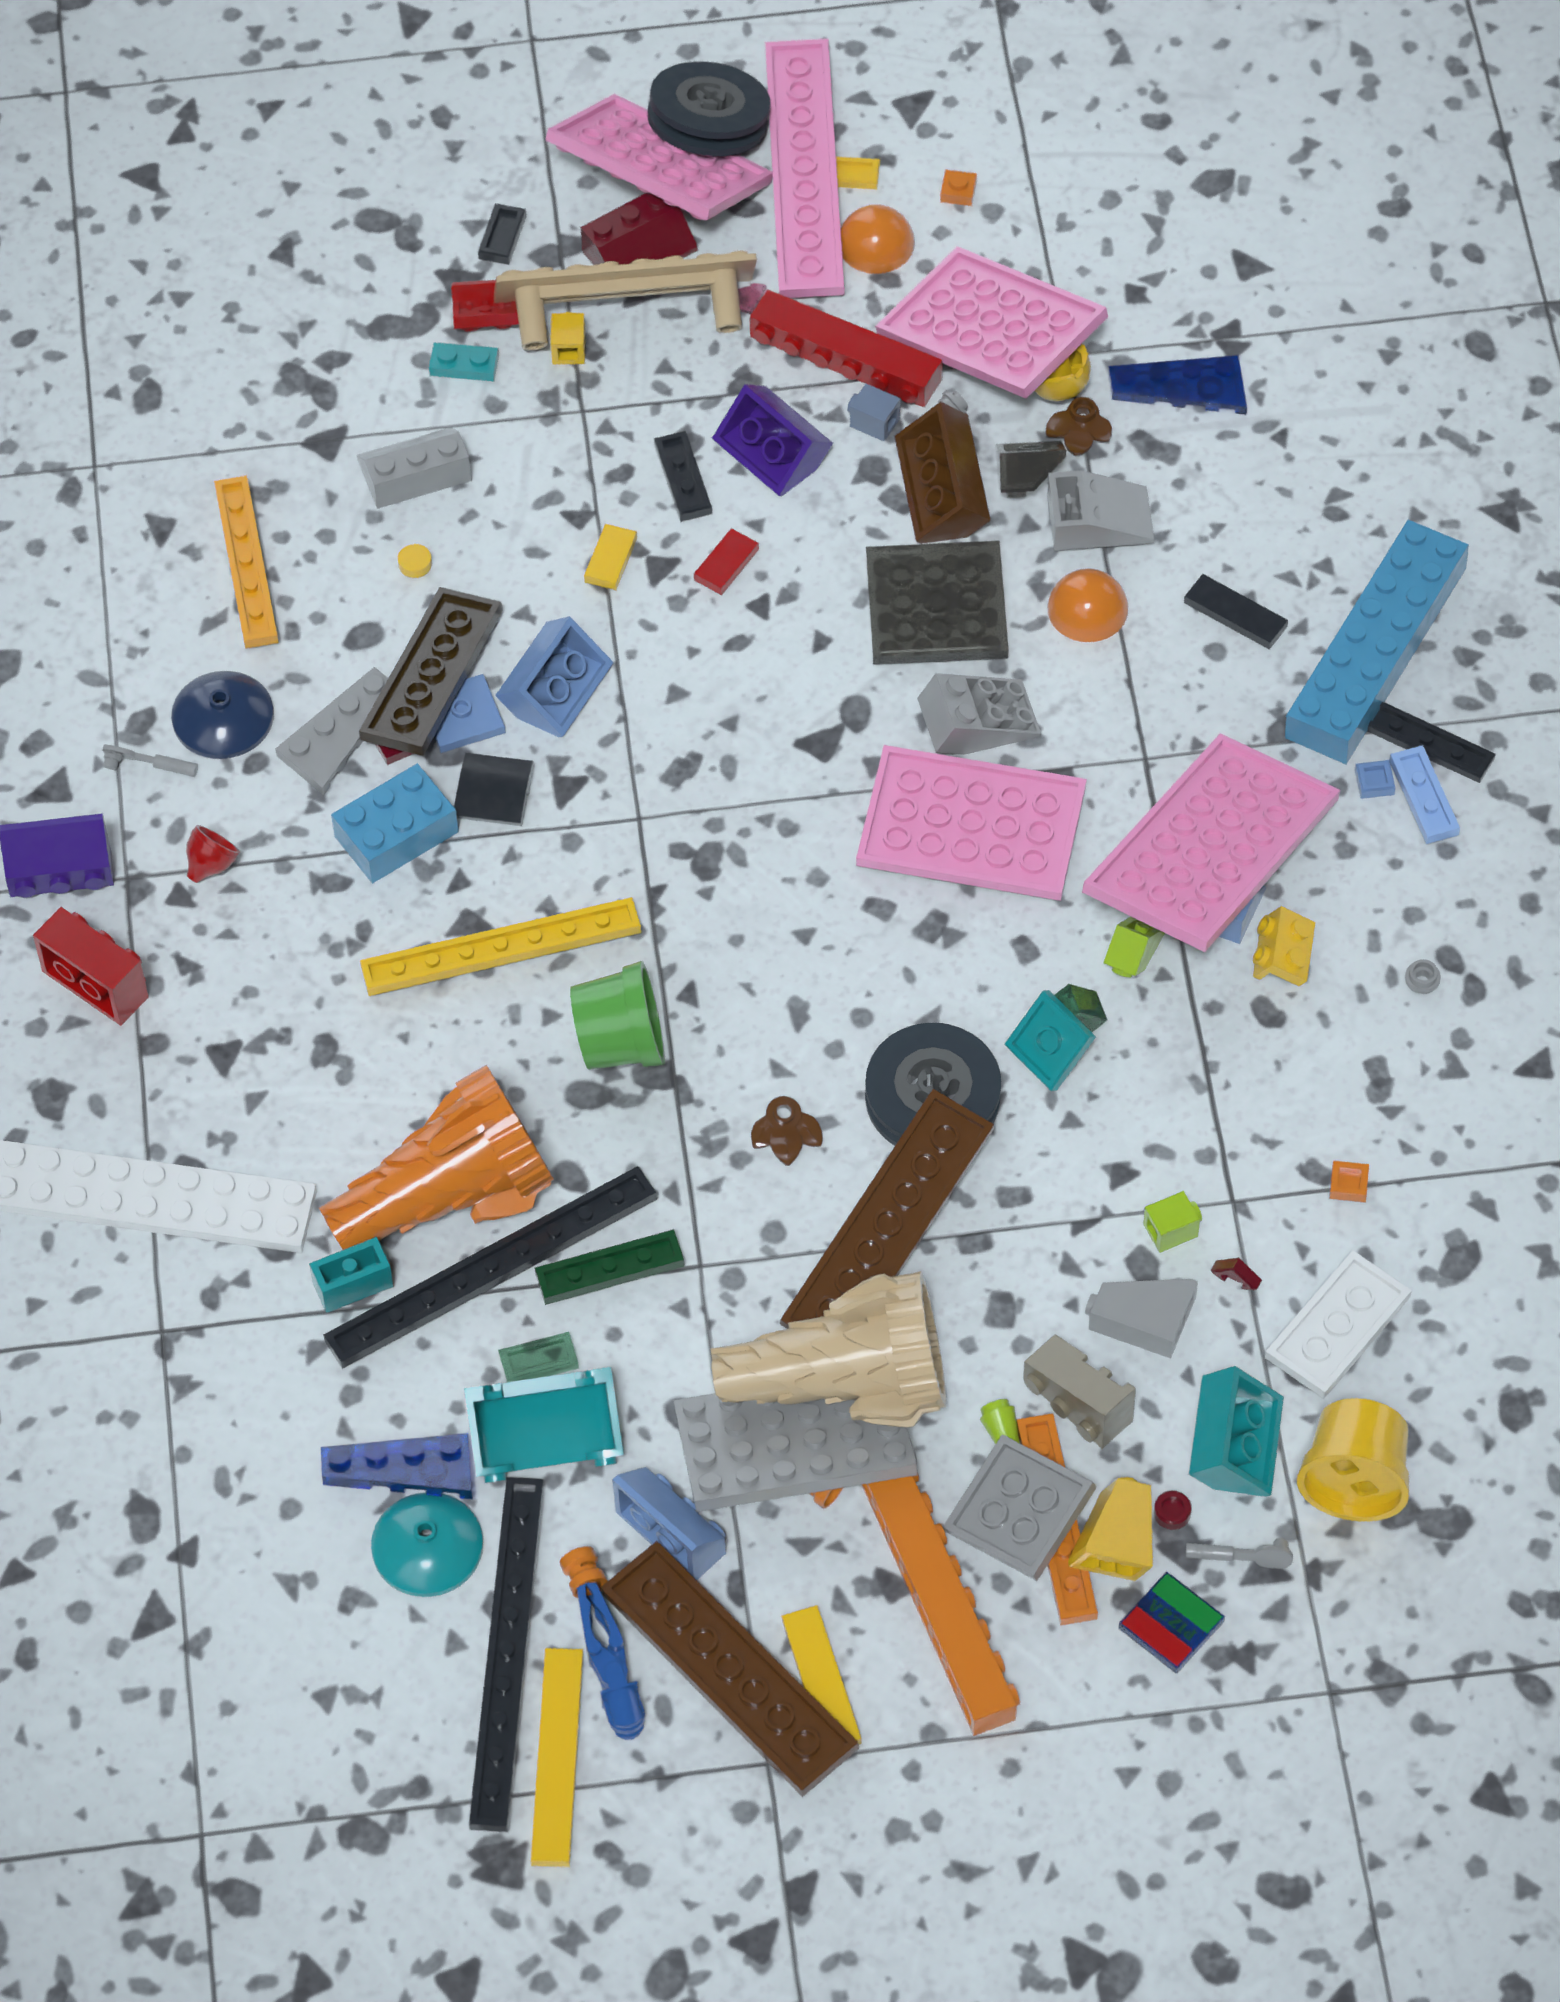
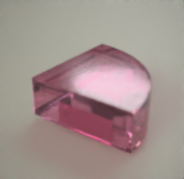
M750 283V286L739 288L740 311L751 315L767 291V285Z

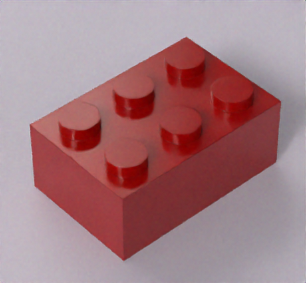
M60 907L33 934L42 972L118 1025L122 1026L149 998L140 957L129 948L124 950L115 944L113 938L105 931L100 930L98 932L90 927L80 914L76 912L71 914L63 907Z

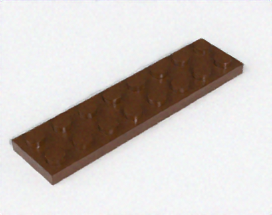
M932 1089L780 1319V1325L789 1329L788 1323L823 1317V1310H828L831 1302L871 1277L880 1274H886L889 1277L898 1276L994 1130V1124Z
M658 1541L654 1542L600 1587L601 1594L802 1797L859 1749V1742Z

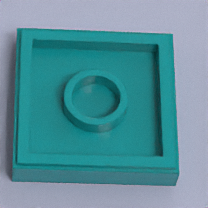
M1044 990L1004 1045L1050 1091H1056L1096 1036L1050 990Z

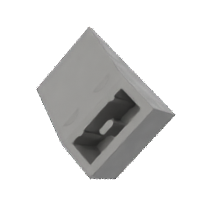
M1082 470L1048 473L1047 499L1054 551L1154 543L1147 486Z
M935 673L917 697L936 753L966 755L1037 738L1041 735L1023 681L1020 679Z

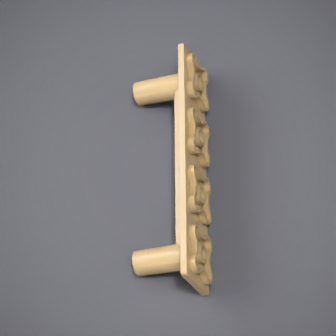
M739 250L727 254L705 253L698 255L694 259L671 256L660 260L638 259L631 264L619 265L617 262H605L598 265H571L567 267V270L554 271L550 267H542L531 271L509 270L503 272L502 275L496 276L494 302L516 301L521 344L525 350L542 349L548 345L544 304L711 290L716 331L731 333L742 329L737 282L752 280L757 256L755 253L748 254L747 251Z

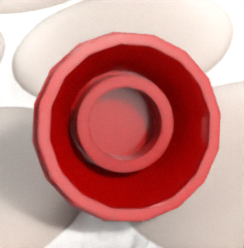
M196 825L191 831V836L186 844L188 860L187 877L199 883L206 877L222 873L236 861L240 854L239 849L218 833L204 826Z

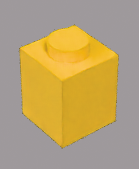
M551 313L552 365L585 364L586 332L584 313Z

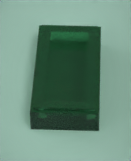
M569 1332L498 1350L506 1382L552 1376L579 1369Z

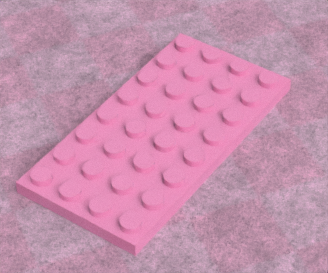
M1220 733L1084 881L1082 893L1206 952L1339 799L1340 790Z

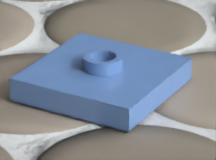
M483 674L465 679L434 735L441 753L505 733L504 723Z

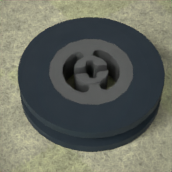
M685 62L664 69L652 81L647 110L648 122L661 139L676 148L699 155L729 156L752 149L763 140L766 134L771 105L770 96L766 88L756 78L738 68L716 62Z
M915 1024L890 1035L873 1053L866 1071V1108L874 1127L894 1146L932 1089L948 1098L950 1095L955 1094L952 1098L953 1101L994 1124L1000 1107V1069L993 1053L974 1034L950 1024ZM928 1074H930V1085H931V1086H927V1080H928L927 1075H928ZM918 1078L915 1084H911L915 1079Z

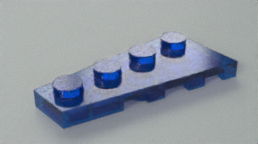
M1239 355L1108 366V379L1112 400L1152 405L1156 401L1171 403L1172 407L1185 408L1186 404L1205 406V411L1219 412V408L1235 410V414L1247 415V401Z
M468 1433L320 1447L323 1485L368 1490L373 1485L390 1488V1492L405 1493L406 1489L425 1490L426 1495L442 1497L443 1492L459 1494L460 1499L473 1500Z

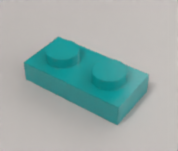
M434 342L429 364V375L494 382L499 358L498 348Z

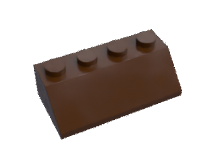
M940 401L894 436L916 542L920 544L967 538L991 521L968 414Z

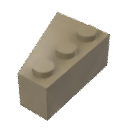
M1055 1334L1024 1361V1383L1031 1392L1036 1395L1041 1394L1050 1402L1053 1411L1063 1419L1067 1417L1076 1425L1077 1431L1086 1441H1093L1103 1449L1133 1422L1136 1388L1129 1383L1123 1387L1110 1379L1112 1376L1110 1370L1104 1366L1099 1371L1086 1363L1088 1360L1086 1354Z

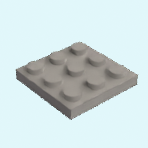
M1002 1434L943 1528L950 1535L1038 1581L1097 1487L1092 1481Z

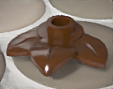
M1078 397L1071 402L1067 410L1056 412L1050 417L1046 425V436L1063 437L1066 449L1071 454L1078 456L1088 452L1094 440L1101 442L1110 441L1112 426L1109 420L1099 415V408L1092 399Z
M788 1096L774 1098L767 1106L766 1115L755 1122L751 1131L753 1148L760 1149L770 1146L776 1158L785 1166H790L795 1161L801 1151L802 1144L811 1147H821L823 1141L822 1130L818 1121L813 1116L803 1113L798 1102ZM780 1108H787L791 1115L788 1118H781L778 1116L777 1111Z

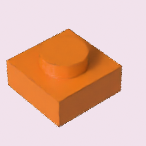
M945 169L940 202L972 206L977 173Z
M1333 1160L1329 1199L1366 1202L1369 1164Z

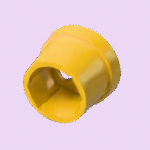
M1348 1398L1327 1405L1320 1414L1311 1449L1305 1454L1297 1476V1486L1304 1499L1326 1514L1350 1521H1379L1390 1518L1402 1511L1408 1503L1410 1479L1406 1468L1409 1429L1405 1419L1393 1408L1369 1399Z

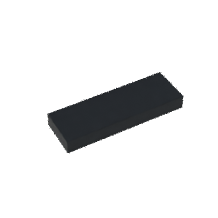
M686 431L654 438V446L680 522L711 515L712 506Z
M1205 574L1199 577L1184 596L1185 604L1269 650L1288 627V620Z

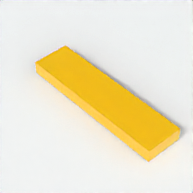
M818 1606L781 1615L803 1687L859 1742V1745L862 1744Z

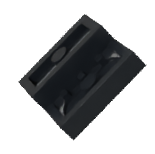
M465 753L454 804L457 818L522 826L534 762Z

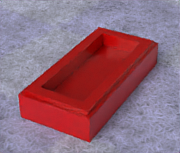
M731 528L694 572V581L722 595L758 552L759 543Z

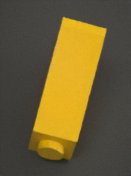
M1130 1477L1117 1478L1100 1493L1070 1555L1068 1567L1136 1581L1153 1567L1151 1485L1139 1483Z

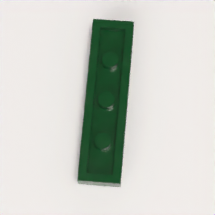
M672 1229L535 1267L534 1269L544 1304L547 1305L684 1267V1258L675 1231Z

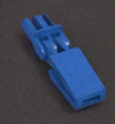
M585 1583L577 1588L578 1602L590 1667L593 1668L603 1690L600 1691L602 1709L605 1710L609 1725L615 1731V1734L624 1740H633L642 1732L645 1721V1711L638 1692L637 1681L630 1683L628 1681L623 1639L597 1584ZM586 1587L591 1592V1596H586ZM591 1604L595 1609V1619L604 1628L609 1638L607 1649L594 1638L592 1633L593 1618L590 1614Z

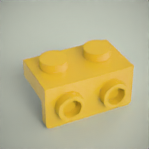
M1283 906L1265 915L1260 920L1257 928L1259 938L1257 949L1253 955V963L1255 964L1253 977L1260 980L1271 973L1297 986L1307 982L1316 922Z

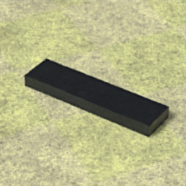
M1385 702L1381 703L1380 710L1368 725L1367 732L1406 750L1423 745L1430 761L1478 783L1481 782L1496 756L1495 753Z

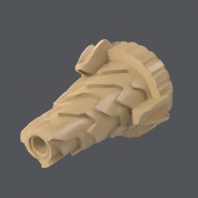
M922 1272L889 1277L886 1274L876 1275L861 1282L831 1302L829 1309L823 1310V1317L788 1323L789 1329L761 1335L751 1342L710 1349L715 1394L722 1402L738 1403L756 1400L757 1404L777 1401L780 1404H799L825 1399L826 1404L857 1399L849 1408L852 1420L905 1428L914 1427L923 1414L940 1411L941 1408L946 1407V1387L939 1340L930 1297Z

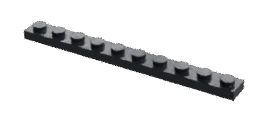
M639 1166L323 1334L324 1341L343 1369L657 1200L656 1191Z
M506 1477L469 1817L470 1830L508 1832L544 1492L543 1479Z

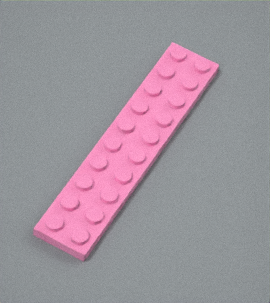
M828 39L765 42L767 85L771 101L769 120L779 294L788 298L844 295Z

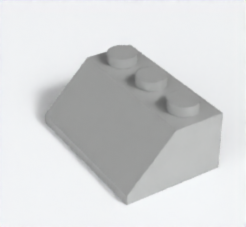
M451 427L357 455V460L377 509L472 481L469 455L459 432Z

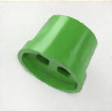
M643 961L624 966L622 972L571 986L570 997L576 1034L582 1057L588 1070L642 1063L644 1067L665 1064L664 1043L658 1009L649 974Z

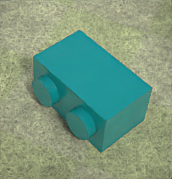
M377 1237L309 1263L313 1285L326 1313L394 1287L390 1264Z

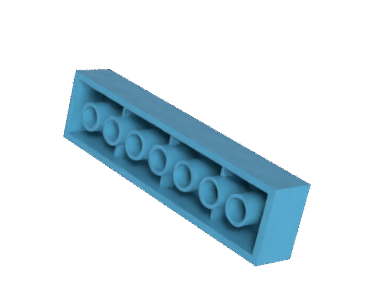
M1407 520L1286 715L1285 739L1347 765L1366 734L1370 721H1373L1380 710L1381 703L1385 702L1465 572L1469 544Z

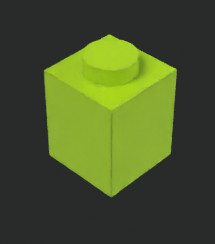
M1184 1191L1145 1207L1143 1225L1159 1253L1198 1237L1202 1214L1196 1202H1190Z

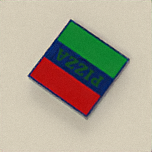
M1166 1572L1119 1622L1118 1629L1177 1674L1225 1622V1616L1170 1573Z

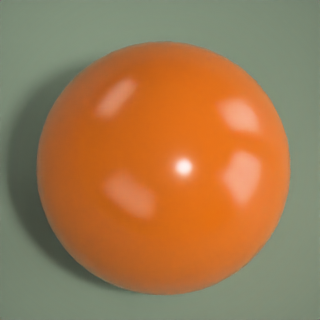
M873 204L861 207L851 213L840 228L842 259L849 266L861 272L871 274L891 272L904 265L914 251V234L909 222L900 212L889 206Z
M1079 569L1065 575L1057 582L1049 596L1047 611L1052 625L1062 635L1080 642H1097L1113 636L1123 627L1128 616V601L1123 588L1111 575L1097 569Z

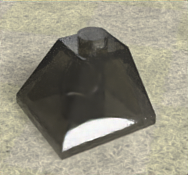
M1062 441L995 444L1000 492L1007 493L1009 498L1026 497V492L1035 491L1048 477V473H1052L1066 457V449Z

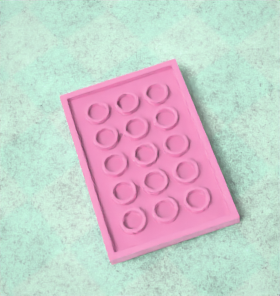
M616 94L548 128L545 139L556 145L560 151L572 153L582 158L586 164L598 166L608 171L612 177L624 179L636 185L640 191L652 193L662 198L666 204L678 206L690 212L694 218L707 221L771 184L773 177L772 171L738 154L706 156L690 153L670 145L661 139L651 128L647 119V109Z
M957 246L875 327L880 335L940 358L943 364L1026 399L1108 318V313L1105 306Z
M884 745L856 857V866L1061 901L1087 779Z

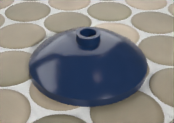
M216 671L195 678L179 692L171 711L172 726L176 737L182 745L199 756L211 759L233 758L256 748L268 735L274 719L273 703L266 688L253 677L235 671Z

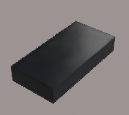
M495 203L478 249V259L506 265L510 264L527 216L526 209Z

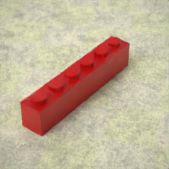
M768 289L749 317L750 337L759 343L771 345L791 356H798L813 362L818 367L830 369L848 379L873 386L897 396L907 403H914L925 408L942 381V359Z

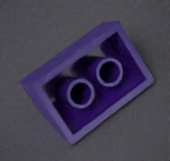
M744 384L712 437L716 443L778 496L785 495L814 473L833 445L832 441L767 386Z
M103 813L0 825V845L5 880L10 898H28L45 893L63 894L71 890L80 889L98 890L106 886H114L112 852Z

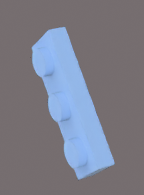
M1423 745L1390 754V764L1426 844L1458 836L1460 826Z

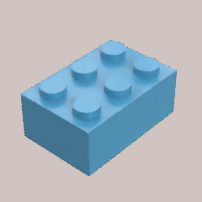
M418 763L331 814L334 837L372 884L459 832L456 809Z

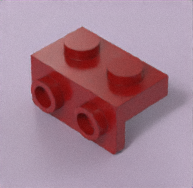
M496 280L452 283L454 329L474 331L480 327L494 326L498 329H505L512 325H518L516 301L494 302Z

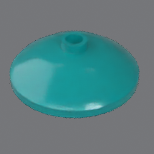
M435 1492L409 1495L392 1504L377 1521L371 1539L373 1561L381 1577L396 1590L417 1597L439 1596L460 1587L475 1572L483 1553L482 1530L474 1513L464 1503L454 1497ZM422 1530H430L432 1532L426 1537L419 1535Z

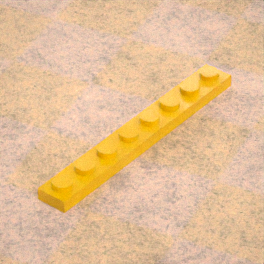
M630 897L360 960V965L368 996L639 934L641 933V925L633 898Z

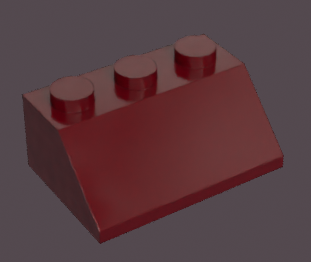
M644 193L580 227L582 252L593 265L605 262H617L619 265L631 264L638 259L660 260L671 256L685 258L698 251L697 243L681 208L666 204L662 198L652 193Z

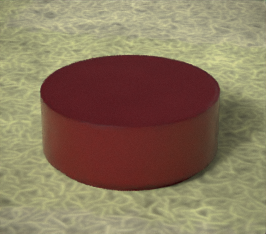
M1167 1491L1156 1499L1154 1517L1161 1527L1168 1530H1178L1187 1525L1191 1518V1502L1183 1493Z

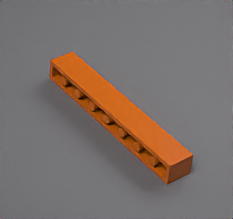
M918 1475L861 1484L973 1736L1016 1721V1706L1020 1705L1017 1690L1013 1683L1007 1685L1002 1673L1005 1672V1666L1002 1657L998 1651L992 1652L988 1640H991L987 1624L983 1618L978 1620L973 1609L976 1608V1602L969 1586L963 1588L959 1579V1576H962L960 1565L955 1555L949 1556L944 1546L947 1544L944 1529L940 1523L934 1524L930 1513H933V1507L926 1492L920 1493L916 1484L919 1481Z

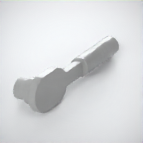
M108 744L103 745L102 748L105 759L103 767L110 770H116L118 763H120L121 759L125 758L152 763L154 768L195 777L197 774V763L159 754L153 757Z
M1283 1538L1275 1539L1273 1546L1264 1545L1256 1550L1237 1549L1234 1546L1186 1544V1558L1220 1561H1255L1259 1566L1277 1569L1287 1568L1293 1562V1554L1288 1547L1289 1543Z

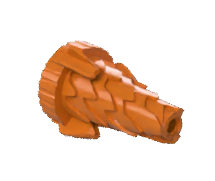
M487 1064L457 1081V1087L444 1097L425 1125L410 1134L404 1140L402 1146L383 1159L378 1167L347 1185L348 1191L319 1207L328 1227L343 1250L375 1237L380 1241L397 1230H400L403 1234L422 1222L436 1220L453 1210L465 1209L472 1205L473 1208L470 1215L475 1224L483 1220H496L524 1213L534 1207L537 1193L550 1186L554 1178Z

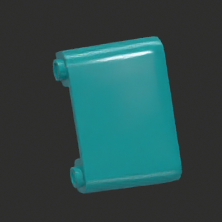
M611 1367L464 1388L476 1477L484 1476L485 1483L506 1480V1472L594 1460L595 1467L617 1464L616 1456L624 1455Z

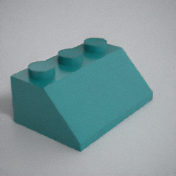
M1236 1366L1203 1375L1189 1475L1213 1490L1263 1497L1271 1496L1284 1396Z

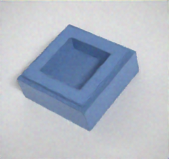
M1390 760L1355 764V775L1361 799L1395 795L1396 788Z

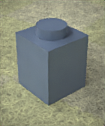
M865 384L859 394L855 393L848 403L847 411L850 412V427L885 442L900 420V398Z

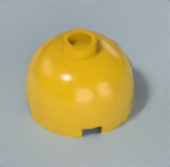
M1081 344L1034 392L1043 399L1050 401H1064L1081 393L1086 387L1091 373V363L1085 345Z

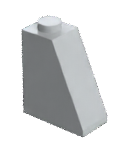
M1193 1279L1103 1282L1098 1294L1092 1293L1086 1305L1085 1314L1089 1315L1088 1330L1171 1359L1196 1300L1198 1281Z

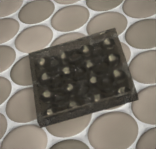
M1000 540L866 547L873 665L1008 658L1009 649Z

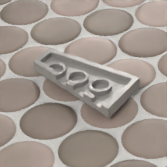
M373 667L275 748L277 757L324 795L329 789L330 781L336 773L340 774L346 766L347 758L355 748L358 749L363 743L360 740L359 730L387 682L388 677Z

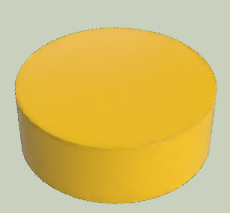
M410 544L402 548L398 554V566L401 573L410 578H419L426 575L432 567L430 551L420 544Z

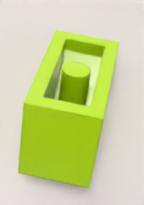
M1130 916L1117 924L1103 963L1111 966L1112 971L1120 976H1137L1146 969L1165 933Z

